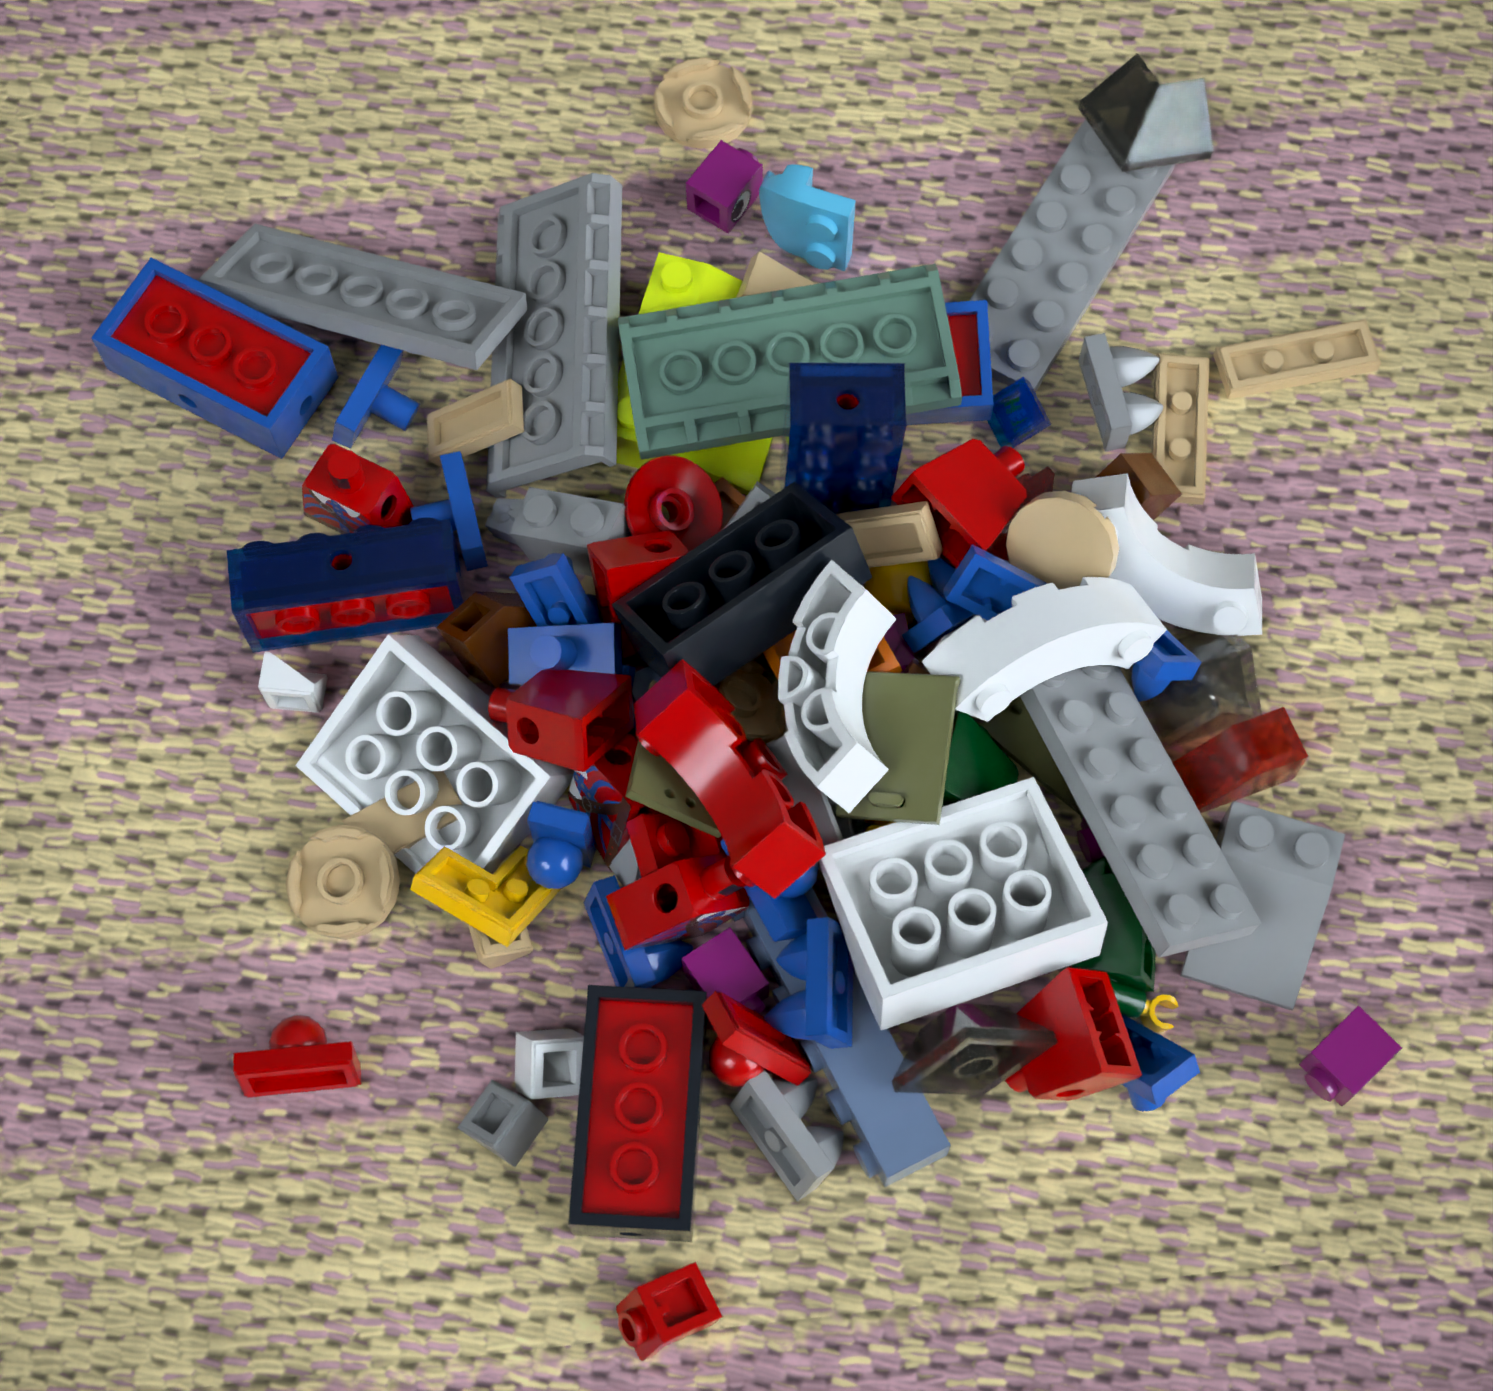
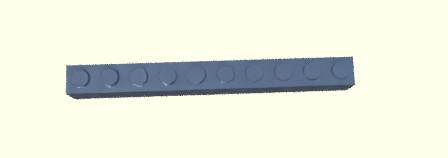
M650 666L635 672L632 689L634 731L637 730L634 703L649 690L648 687L652 680L658 682L661 679ZM813 888L805 893V896L817 918L828 917ZM750 899L749 908L732 919L736 922L743 918L753 937L746 940L747 948L760 971L770 968L779 986L772 990L774 1000L778 1004L784 998L798 991L805 990L806 981L791 976L777 963L776 958L794 939L774 942ZM853 965L852 1047L830 1049L814 1040L804 1039L798 1043L812 1072L816 1073L823 1069L833 1090L825 1093L836 1119L840 1125L850 1121L860 1140V1143L854 1145L853 1149L863 1171L868 1178L878 1174L883 1186L887 1187L947 1156L951 1145L888 1028L880 1030Z

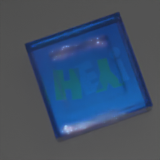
M1025 377L1018 379L993 395V411L991 420L987 422L1000 448L1003 446L1014 448L1052 425L1030 381Z

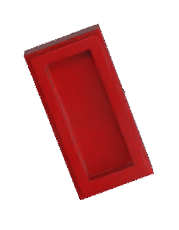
M717 991L702 1004L717 1034L715 1041L709 1049L711 1072L723 1084L743 1087L748 1080L758 1076L765 1068L790 1083L799 1086L812 1073L811 1067L795 1038L775 1030L765 1021L762 1015L724 993Z
M293 1015L282 1019L273 1028L268 1050L233 1053V1073L244 1096H247V1098L358 1087V1085H361V1064L352 1041L327 1044L325 1030L317 1021L309 1016Z

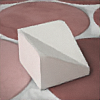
M265 652L258 688L271 709L319 713V710L323 708L328 678L326 674L297 672L272 653Z
M572 1029L516 1032V1091L529 1099L579 1095L584 1036Z

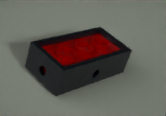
M588 985L568 1225L573 1235L692 1242L707 1015L702 1004L707 1000L706 991Z

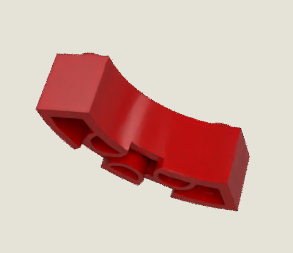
M682 659L634 703L637 727L636 736L644 748L651 754L658 757L662 756L680 774L700 799L722 835L731 858L729 861L730 867L739 880L749 887L757 885L776 899L826 855L822 838L807 805L803 802H798L794 806L791 793L781 781L788 774L761 738H755L751 743L749 742L742 726L731 714L735 710L733 705L698 671Z

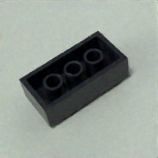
M794 481L611 605L635 652L661 678L683 659L709 683L715 686L797 630V626L792 622L806 593L831 560L861 585L871 579L872 574L853 528Z

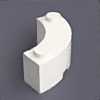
M1128 473L1073 481L1071 492L1085 496L1097 505L1095 509L1102 514L1104 519L1108 516L1115 527L1119 553L1116 567L1108 578L1131 584L1158 619L1178 627L1203 633L1232 636L1262 635V594L1255 553L1224 554L1200 549L1192 545H1187L1183 548L1172 542L1157 530L1158 524L1149 517L1140 505L1131 487Z
M831 560L806 593L792 621L797 626V630L791 643L789 655L781 657L778 677V700L784 704L788 732L784 734L797 763L819 790L850 813L889 770L879 759L867 737L862 714V694L871 658L879 642L896 618L861 584Z
M1083 577L1080 583L1081 586L1058 590L1052 582L1013 596L1012 608L998 614L987 622H984L980 615L973 618L939 644L922 663L931 675L959 676L960 685L958 687L955 709L988 722L996 714L1002 712L1018 696L1059 674L1095 665H1113L1129 669L1135 662L1148 655L1153 647V643L1167 629L1131 584L1105 577Z

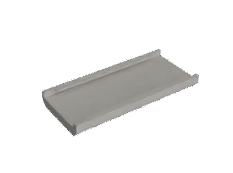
M590 173L500 207L497 227L495 285L526 293L527 311L492 352L491 387L510 378L522 386L524 418L523 433L488 447L486 492L496 498H505L506 490L599 462H603L609 467L616 465L622 184L611 175Z

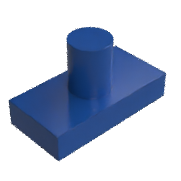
M380 345L335 421L332 436L334 442L351 449L371 413L403 431L407 430L419 409L420 403L388 386L401 364L403 350Z
M461 451L440 455L449 499L410 508L417 538L420 539L457 530L467 571L488 567Z
M972 544L943 588V593L946 600L976 615H980V617L986 620H990L1012 608L1013 596L1048 583L1013 566L1007 560L1000 559Z
M597 623L508 628L509 684L523 685L538 672L545 669L622 674L621 624Z
M1122 1015L1142 1076L1121 1085L1127 1088L1131 1104L1136 1110L1152 1111L1162 1106L1168 1096L1200 1073L1197 1059L1194 1053L1131 1018Z

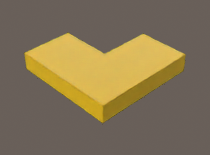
M444 846L414 875L410 888L414 893L506 947L518 937L561 889H547L533 880L526 866L529 850L523 846H520L493 874Z

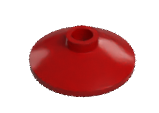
M661 456L643 464L631 477L625 493L624 506L626 507L625 517L632 536L670 531L678 537L690 552L721 531L723 510L719 492L709 475L696 463L679 456ZM661 505L666 507L669 512L668 522L662 514Z

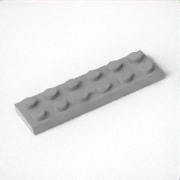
M1089 116L1086 117L969 300H987L993 379L1017 391L1029 385L1033 395L1035 394L1172 173L1177 159Z
M254 224L199 278V281L259 312L474 370L479 369L527 311L526 293L258 224Z
M1095 665L1074 669L1054 676L1020 695L1159 958L1249 936L1262 924L1119 666Z

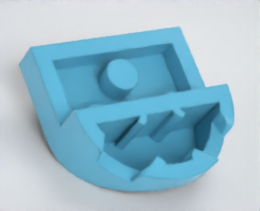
M790 164L786 166L782 174L774 175L769 170L765 174L759 188V198L765 225L775 243L786 252L804 258L808 264L815 268L828 270L833 267L845 271L852 255L856 200L812 187L813 168Z

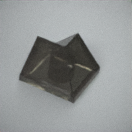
M1137 53L1080 100L1078 109L1122 172L1206 160L1212 157L1214 150L1204 78L1163 83Z
M1193 630L1174 634L1173 636L1201 661L1192 680H1171L1163 692L1152 699L1139 702L1165 750L1261 719L1262 710L1252 647L1237 634L1216 635ZM1131 666L1129 669H1125V668H1123V669H1124L1125 674H1126V676H1127V678H1128V681H1129V683H1130V685H1131V687H1132V678H1131V676H1132V666Z
M960 1003L949 1007L919 1030L891 1082L894 1092L984 1095L1058 1042L1054 1031L1001 1006Z

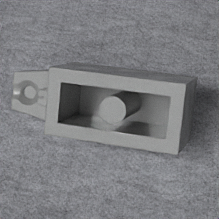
M529 487L524 499L497 498L493 505L492 513L487 518L485 524L494 537L518 545L531 562L545 558L548 554L564 553V555L572 559L575 574L591 577L593 576L587 544L632 536L625 517L626 507L623 503Z

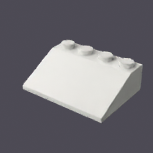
M393 634L386 636L295 765L350 815L384 797L388 806L400 815L421 813L433 804L439 790L438 780L431 772L444 771L463 805L440 806L432 810L425 821L426 838L418 841L410 848H402L395 854L415 874L444 846L492 873L531 833L527 819L532 803L541 801L555 805L570 785L574 774L572 769L514 753L508 744L507 723L493 721L489 717L488 704L490 697L419 635ZM416 781L420 788L419 801L413 808H405L398 801L397 791ZM448 812L457 817L458 820L440 830L437 829L439 821Z
M1034 777L942 807L940 825L895 822L824 846L826 855L819 860L858 980L881 1031L1099 956L1101 953L1108 921Z

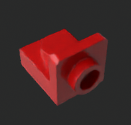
M641 814L625 823L641 877L678 860L725 853L720 843L723 840L722 835L719 838L714 837L665 814Z
M696 1262L634 1288L616 1306L621 1335L629 1346L634 1347L641 1361L653 1357L663 1347L714 1325L723 1317Z

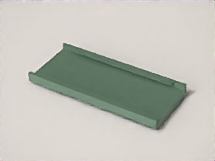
M936 264L618 318L634 427L641 460L795 434L800 379H892L893 390L888 417L958 406L962 402L960 377Z

